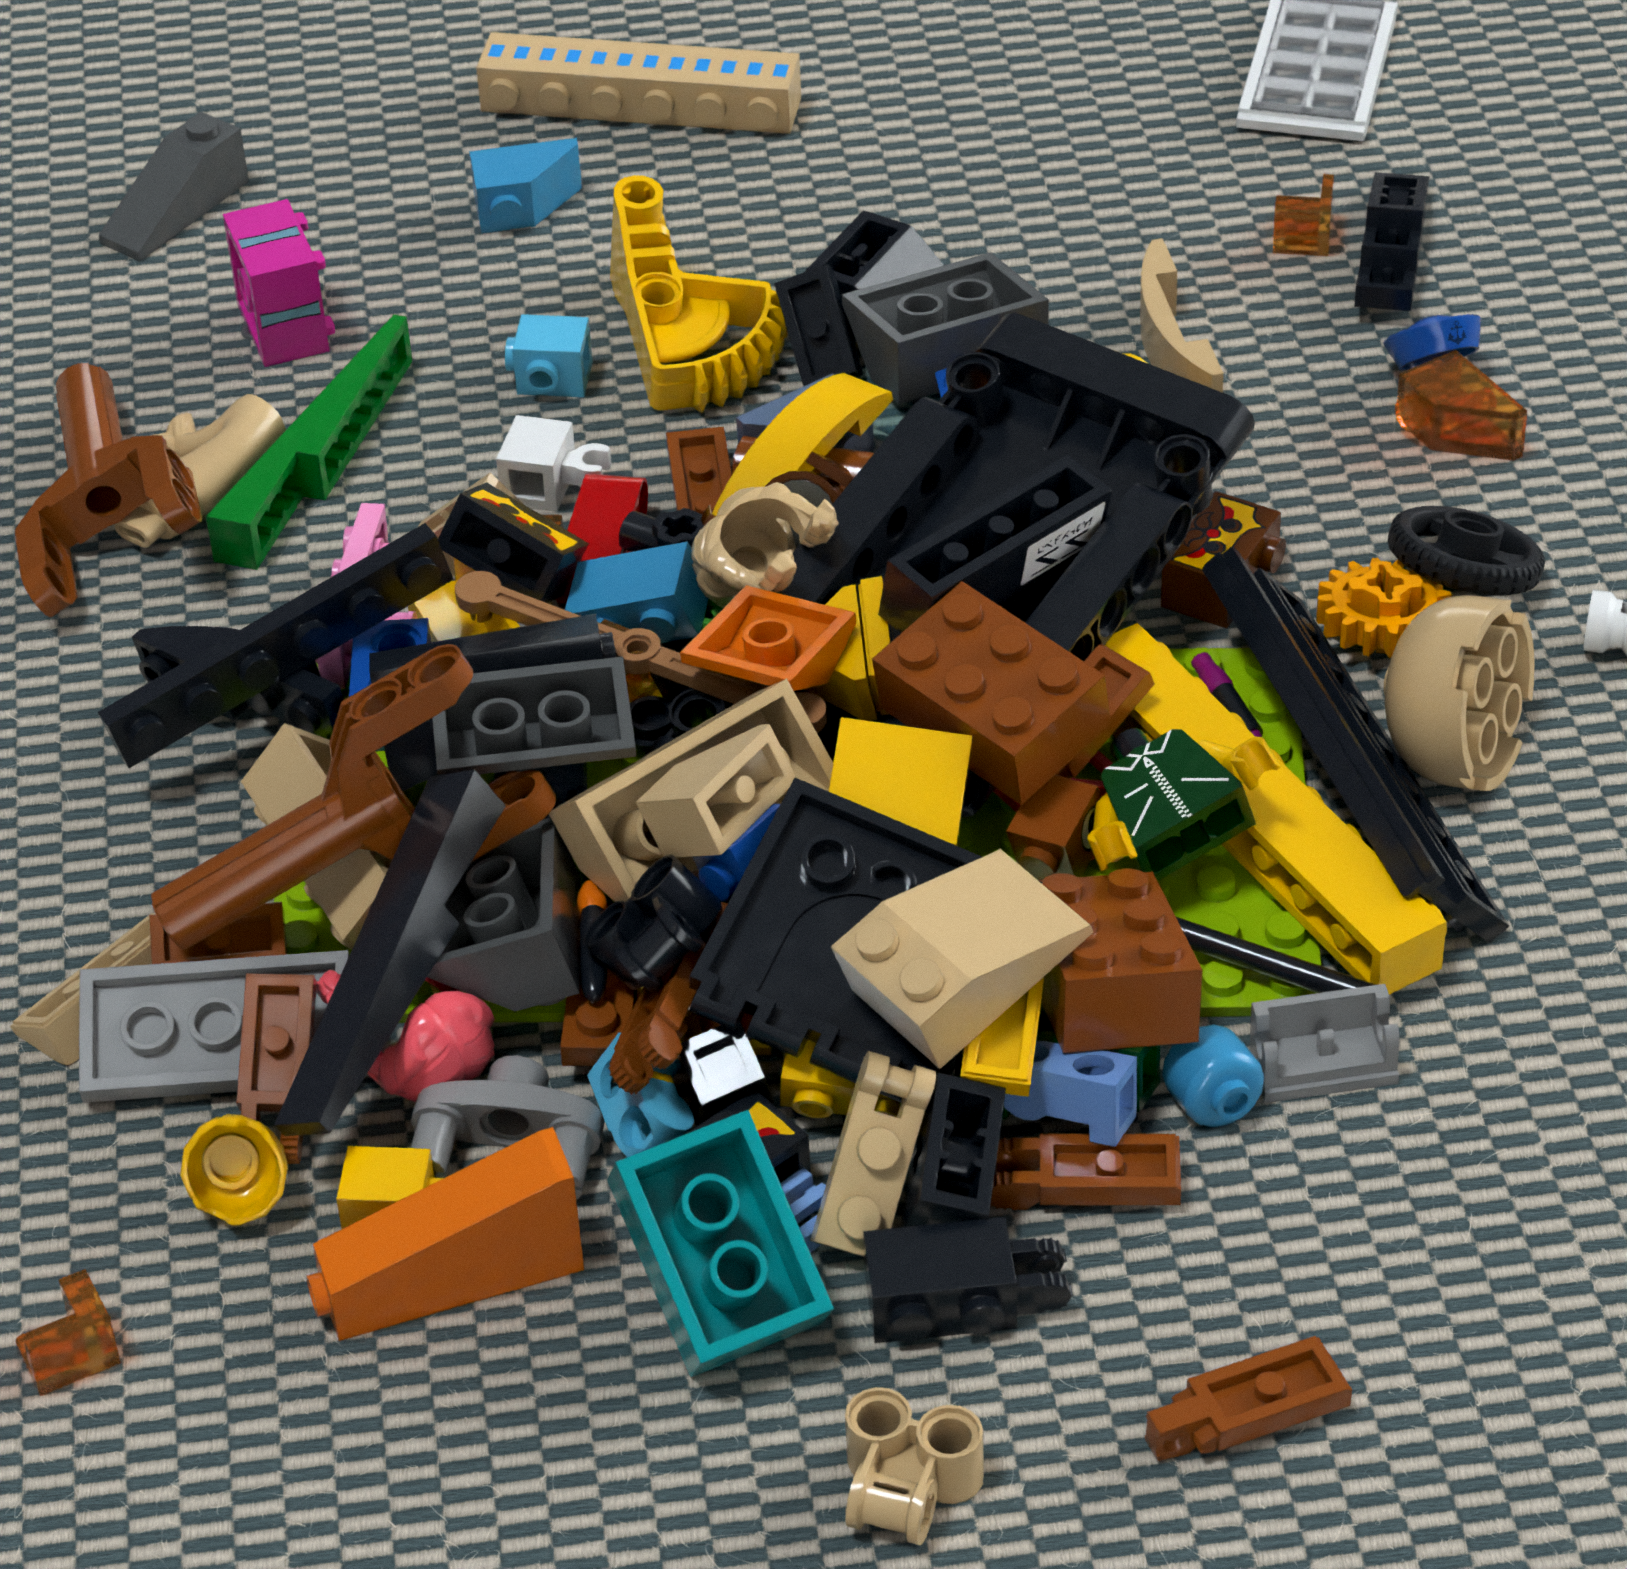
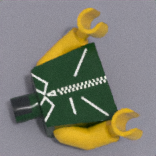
M1138 728L1125 730L1116 736L1110 746V753L1116 762L1104 768L1100 775L1107 794L1102 796L1095 805L1093 831L1087 837L1100 871L1109 869L1107 865L1110 862H1117L1124 858V856H1129L1130 859H1135L1140 871L1153 872L1157 881L1255 825L1256 822L1242 783H1245L1249 790H1253L1258 786V779L1262 773L1268 770L1277 771L1281 768L1280 763L1264 738H1251L1233 749L1207 740L1195 742L1182 729H1171L1151 742L1143 731Z

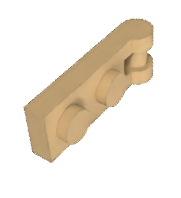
M872 1051L866 1053L859 1070L810 1239L811 1242L864 1257L863 1231L889 1229L892 1227L924 1112L931 1099L936 1081V1071L918 1065L913 1066L911 1071L890 1065V1058L888 1056ZM881 1091L902 1097L897 1118L874 1111Z

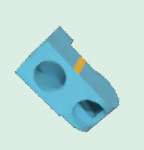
M619 1032L589 1071L587 1077L608 1131L612 1133L618 1148L627 1157H630L688 1133L694 1123V1117L688 1104L678 1095L672 1079L681 1067L679 1058L665 1070L663 1068L659 1070L658 1067L654 1068L651 1064L654 1074L649 1083L637 1094L633 1093L631 1095L629 1092H625L624 1089L619 1088L618 1084L614 1082L613 1077L610 1076L611 1072L608 1069L615 1052V1045L621 1035V1032Z

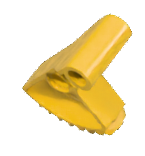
M641 175L624 177L616 183L613 193L610 280L614 295L626 313L650 406L661 411L693 407L703 413L708 402L723 407L728 395L742 398L747 387H758L760 378L763 375H770L775 361H779L785 338L788 337L777 292L771 290L770 283L765 281L693 274L681 271L676 263L670 232L662 212L663 188L660 183L653 178ZM728 325L753 328L740 342L719 354L693 362L670 365L661 364L686 360L704 353L722 338Z

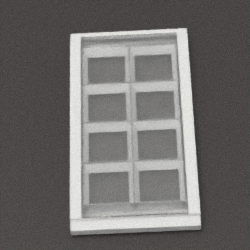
M1270 0L1238 107L1236 128L1364 141L1396 22L1398 3L1385 0Z

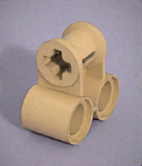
M875 1387L863 1390L848 1403L845 1413L847 1463L854 1478L847 1500L846 1526L860 1530L865 1524L904 1533L906 1534L907 1542L922 1545L932 1523L936 1501L946 1504L965 1502L975 1496L983 1485L984 1449L983 1427L980 1419L971 1410L964 1407L943 1405L925 1413L920 1421L912 1419V1410L909 1402L900 1393L889 1388Z

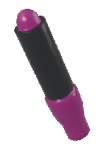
M1203 652L1196 655L1192 659L1191 665L1199 678L1206 684L1210 693L1230 713L1238 714L1244 721L1247 729L1255 737H1262L1263 729L1234 688L1233 681L1226 672L1215 664L1208 653Z

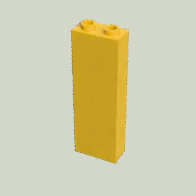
M841 717L829 792L957 846L970 762L972 736ZM808 1040L798 1058L785 1053L781 1075L780 1106L792 1107L798 1114L811 1118H826L832 1114L847 1115L855 1083L809 1063L816 1043ZM879 1094L874 1111L897 1118L901 1103Z

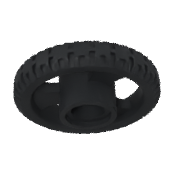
M1433 505L1407 509L1396 515L1388 534V545L1391 552L1410 570L1438 584L1474 594L1504 596L1526 592L1533 589L1539 583L1545 566V557L1542 550L1528 535L1499 519L1467 509ZM1438 536L1436 543H1427L1419 537Z

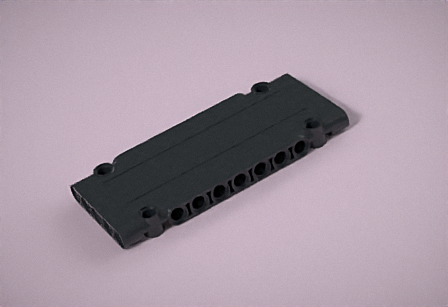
M1008 313L998 322L975 352L960 355L949 363L946 369L948 390L939 401L924 397L913 405L832 504L835 508L839 524L828 542L812 548L800 543L793 551L794 562L797 566L793 576L794 579L786 589L777 593L825 605L842 587L856 585L859 597L858 584H861V579L882 576L884 583L887 561L890 558L1069 455L1112 489L1106 519L1073 561L1001 603L999 606L1082 661H1085L1098 645H1105L1179 549L1189 531L1192 516L1203 512L1210 506L1213 499V482L1252 433L1255 421L1248 408L1228 394L1027 316ZM892 626L895 639L901 633ZM693 688L681 692L673 699L669 706L671 729L665 736H660L644 756L734 704ZM801 689V690H797V691H794V692L796 693V692H808V691H806V690H804V689ZM823 700L826 703L827 723L817 734L831 760L834 762L841 717L861 719ZM877 710V720H871L872 722L906 726L890 714L881 716L880 711L877 712ZM968 769L961 816L965 819L973 817L996 789V787L970 769Z

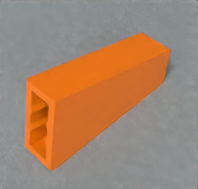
M550 1127L540 1130L313 1243L318 1272L307 1275L306 1280L317 1317L330 1314L338 1340L341 1341L583 1271L584 1262L574 1177L554 1128Z

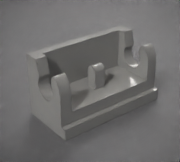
M1386 984L1253 1002L1251 1005L1249 1050L1260 1062L1265 1077L1262 1090L1264 1102L1271 1103L1398 1084L1399 1028L1398 1024L1389 1025L1390 996Z

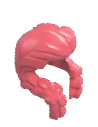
M333 970L325 972L320 980L317 981L316 992L326 1004L329 1003L341 974ZM428 977L425 981L431 986L433 995L425 1000L424 1003L417 1005L409 1013L399 1040L389 1045L384 1050V1053L382 1051L379 1053L367 1073L371 1079L390 1095L395 1094L413 1102H416L418 1094L430 1085L441 1082L475 1079L487 1068L495 1054V1045L490 1031L495 1018L491 1008L485 1001L475 995L461 992L456 988Z

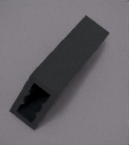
M596 614L369 653V673L371 683H374L425 652L446 644L456 645L473 668V673L616 657L612 632L599 634ZM432 718L384 746L388 769L402 791L427 781L429 776L438 775Z

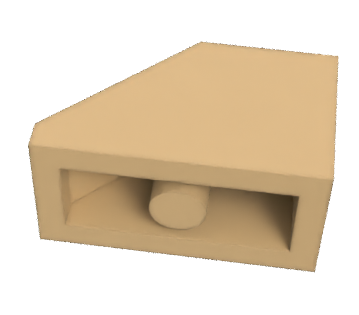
M763 724L674 765L636 801V804L663 857L671 854L676 858L722 855L789 789L796 776L771 725Z

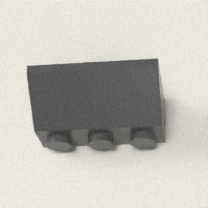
M991 252L842 294L843 308L871 380L879 387L891 391L893 399L898 404L917 402L927 395L939 392L935 372L947 368L949 363L956 357L965 353L975 352L1006 314H1021L1049 325V299Z
M623 656L473 673L470 684L462 691L456 704L432 717L438 775L474 769L481 775L636 757Z
M551 818L541 820L536 825L470 863L444 905L460 924L428 974V978L515 1012L537 1005H554L566 997L579 994L580 912L577 907V898L581 888V878L572 856Z

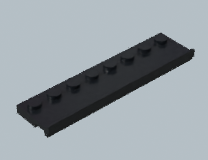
M1231 546L1223 554L1218 552L1203 566L1205 576L1401 894L1408 899L1417 893L1421 894L1436 905L1444 919L1454 929L1462 932L1468 927L1491 943L1510 927L1409 767L1399 755L1393 742L1303 601L1261 568L1252 573L1239 551Z

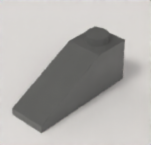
M199 112L164 137L99 233L100 244L140 262L248 183L249 178L241 128L204 112Z

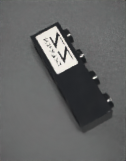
M1069 455L1061 458L887 561L878 615L902 633L961 581L1000 605L1076 558L1106 519L1112 489Z

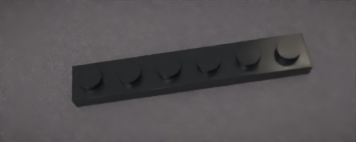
M426 523L422 524L100 710L98 714L119 756L128 768L133 767L454 580L437 536Z

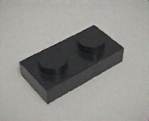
M824 264L774 283L803 387L832 373L834 375L846 373L853 377L864 375L849 321L842 305V297L834 269Z

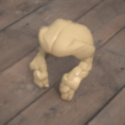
M778 482L766 487L739 489L724 501L716 517L699 530L692 543V567L695 575H697L696 581L705 597L719 607L724 608L746 585L775 593L786 589L794 579L793 576L797 570L793 556L796 546L791 527L799 534L800 543L812 548L822 543H827L839 524L835 508L826 499L816 507L801 495L791 493L784 484Z

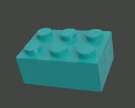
M749 1110L615 1162L607 1179L690 1378L818 1326L834 1310Z

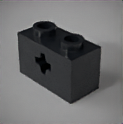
M943 1073L936 1075L934 1090L924 1112L910 1161L901 1227L987 1219L990 1211L1006 1088Z

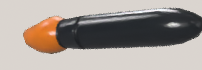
M589 879L583 883L577 898V907L581 914L580 981L585 998L595 1004L601 1001L606 992L607 967L582 944V939L593 920L608 905L603 891Z

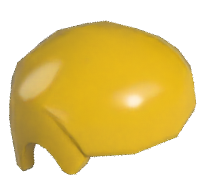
M226 1114L201 1124L186 1143L183 1149L180 1176L189 1197L193 1200V1204L198 1210L222 1219L229 1225H243L267 1216L282 1197L288 1163L284 1147L272 1130L263 1123L243 1115Z

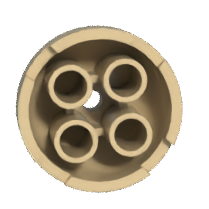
M1471 595L1445 598L1422 610L1408 624L1396 644L1384 678L1385 712L1388 730L1396 750L1406 764L1416 773L1432 782L1452 787L1491 791L1505 780L1518 757L1523 742L1519 738H1512V735L1520 719L1522 700L1532 701L1534 646L1528 618L1525 613L1513 612L1510 607L1512 600Z

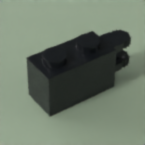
M1005 1217L863 1231L865 1280L874 1343L894 1341L915 1342L923 1338L971 1333L983 1335L994 1331L1017 1329V1315L1044 1313L1046 1310H1051V1312L1055 1309L1061 1310V1307L1067 1306V1303L1073 1296L1071 1283L1068 1282L1065 1274H1059L1064 1263L1067 1262L1065 1249L1062 1248L1059 1240L1055 1241L1052 1238L1045 1239L1043 1237L1041 1240L1032 1238L1009 1241Z

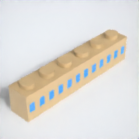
M490 32L476 67L481 112L790 134L801 101L799 53Z

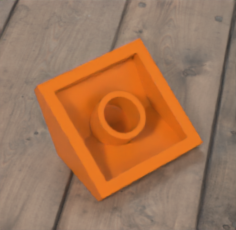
M746 585L680 652L681 663L768 686L787 679L793 691L827 684L856 625V613Z

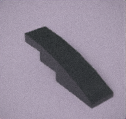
M1374 173L1367 205L1366 228L1361 246L1360 268L1356 282L1354 307L1411 311L1430 176Z

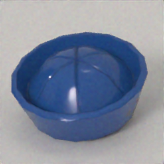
M1477 314L1427 317L1415 322L1408 329L1389 336L1384 340L1383 344L1400 371L1418 370L1448 363L1479 350L1481 317Z

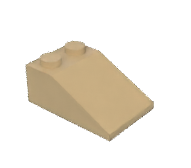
M999 849L882 901L835 942L831 949L852 991L933 1064L941 1069L1094 932L1087 921L1004 851Z

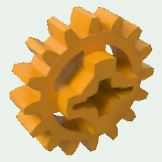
M1372 558L1368 567H1362L1357 562L1350 561L1348 562L1347 573L1332 569L1329 571V581H1320L1317 596L1316 623L1324 624L1323 635L1326 638L1340 636V647L1343 649L1357 644L1362 646V653L1365 656H1370L1375 651L1376 653H1384L1391 658L1396 644L1408 624L1431 604L1451 597V591L1443 590V585L1426 579L1413 570L1404 569V564L1398 559L1392 564L1391 562L1381 561L1379 558Z

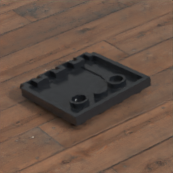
M795 777L689 976V988L697 991L691 1003L690 1012L734 1031L739 1026L745 1012L753 1015L747 1030V1037L796 1058L800 1056L808 1040L815 1042L816 1045L809 1063L855 1084L861 1064L868 1051L888 1056L890 1058V1065L911 1071L913 1066L918 1065L936 1071V1075L938 1073L952 1075L964 1048L939 1069L852 991L831 946L882 901L975 861L982 856ZM880 1092V1095L901 1103L902 1097Z

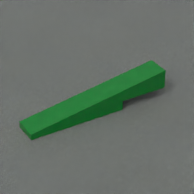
M393 314L206 515L214 562L257 570L303 497L324 501L327 499L413 362L406 316Z

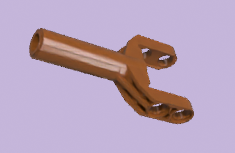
M77 363L66 368L59 375L56 382V397L68 470L36 499L14 530L22 583L35 605L50 618L71 606L78 597L70 547L78 542L82 544L108 526L121 522L130 512L150 499L154 501L167 524L179 535L202 522L193 472L184 465L179 455L167 446V442L162 435L134 436L123 440L112 380L108 372L103 368L90 365L89 363Z
M446 644L435 647L341 702L329 742L331 764L322 794L151 893L152 906L157 918L176 945L180 946L183 950L192 947L358 849L376 851L390 860L393 859L415 808L382 762L376 750L456 704L462 691L470 684L473 677V668L456 645ZM508 771L488 783V786L506 807L472 861L536 825L552 811L556 803V794L539 771Z

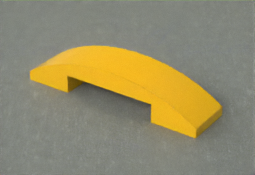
M846 373L832 375L809 387L789 403L756 439L726 484L712 514L716 516L724 501L739 489L765 487L773 478L789 471H812L814 467L806 462L812 451L825 456L847 431L861 436L893 401L892 392Z

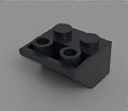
M863 210L806 271L824 264L832 267L842 297V294L944 265L913 226ZM851 329V332H852V335H853V339L856 340V339H855V336H854V334H853V331H852V329Z

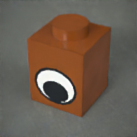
M1055 775L1023 805H1020L1006 833L1016 862L1034 878L1043 880L1046 876L1057 873L1071 874L1077 877L1083 876L1094 855L1087 837L1093 831L1095 805L1101 798L1098 786Z

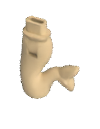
M246 394L237 399L214 422L196 431L191 413L186 412L175 416L169 422L166 432L154 435H162L167 442V446L175 451L184 465L193 472L203 518L286 431V428L278 411L268 402L256 395ZM152 499L130 512L121 522L114 524L117 533L123 539L143 548H148L159 538L172 539L179 535L167 524Z

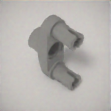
M518 1055L504 1056L497 1059L491 1065L487 1080L441 1082L424 1088L417 1096L412 1114L411 1125L415 1133L411 1148L431 1149L435 1178H445L455 1141L507 1147L540 1130L553 1127L573 1174L576 1199H579L582 1194L590 1155L594 1154L600 1146L605 1120L598 1107L589 1100L564 1091L548 1088L550 1078L547 1070L540 1063Z

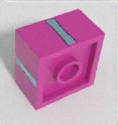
M284 199L223 214L237 305L244 321H246L249 333L252 336L264 367L329 352L328 335L335 333V325L330 316L324 315L318 270L326 268V262L322 251L311 250L303 231L308 230V223L304 213H294L289 200Z

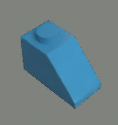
M577 138L469 151L474 198L481 233L534 227L582 189Z

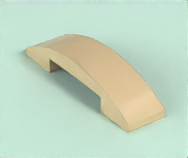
M1163 238L1151 240L1141 269L1140 332L1146 355L1151 365L1223 393V371L1209 340L1202 339L1185 342L1175 320L1177 269Z

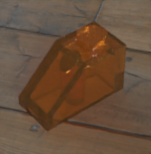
M1457 350L1399 374L1398 397L1395 404L1396 420L1404 430L1411 432L1430 450L1512 461L1523 457L1528 411Z

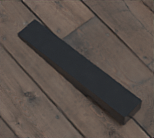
M475 769L429 776L275 1121L274 1126L284 1136L325 1134L332 1131L460 923L444 905L506 807Z

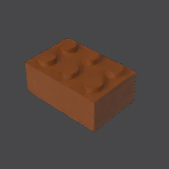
M963 581L872 658L881 709L908 727L971 735L972 744L969 769L1020 805H1023L1111 725L1104 674Z
M1123 868L1114 870L1109 875L1077 877L1071 874L1057 873L1039 880L1043 882L1047 889L1087 921L1094 932L1044 976L1041 1003L1062 1052L1072 1053L1198 1042L1202 968L1154 873Z

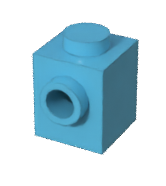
M521 314L516 336L508 337L505 345V367L507 371L515 372L517 394L566 397L585 396L593 364L589 317Z

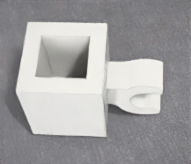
M520 415L515 416L496 458L498 480L525 506L550 511H558L569 484L581 487L585 474L603 475L602 469L610 470L612 466L609 446L591 443L575 449L572 422Z

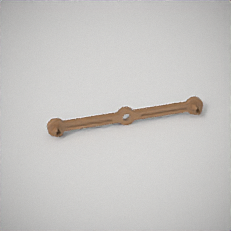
M473 571L464 574L455 584L457 605L463 611L470 613L473 621L476 620L477 614L478 623L489 621L493 613L527 626L580 617V615L501 586L498 577L491 572ZM597 622L599 634L612 632L616 657L623 656L625 673L637 675L651 672L733 704L768 687L764 684L681 663L680 653L661 646L660 638L649 629L633 628L623 632ZM638 650L645 651L642 654H631V652ZM796 692L795 694L815 731L819 733L827 723L826 703L814 693Z

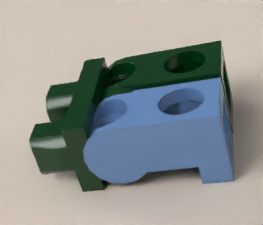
M1041 1003L1029 1097L1005 1094L1002 1119L1006 1120L1011 1113L1023 1120H1038L1045 1116L1088 1124L1090 1142L1116 1147L1123 1134H1125L1137 1117V1112L1142 1110L1160 1084V1045L1063 1053ZM963 1053L955 1068L956 1077H960Z

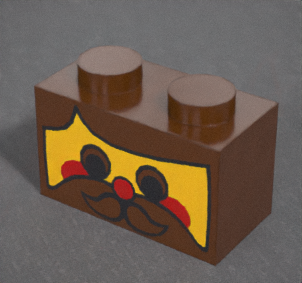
M1215 491L1210 506L1197 514L1193 519L1185 540L1162 570L1161 607L1227 629L1233 620L1205 576L1203 566L1218 552L1223 554L1232 546L1239 551L1252 573L1256 572L1259 568L1266 573H1275L1282 563L1286 549L1285 539L1280 538L1281 512Z

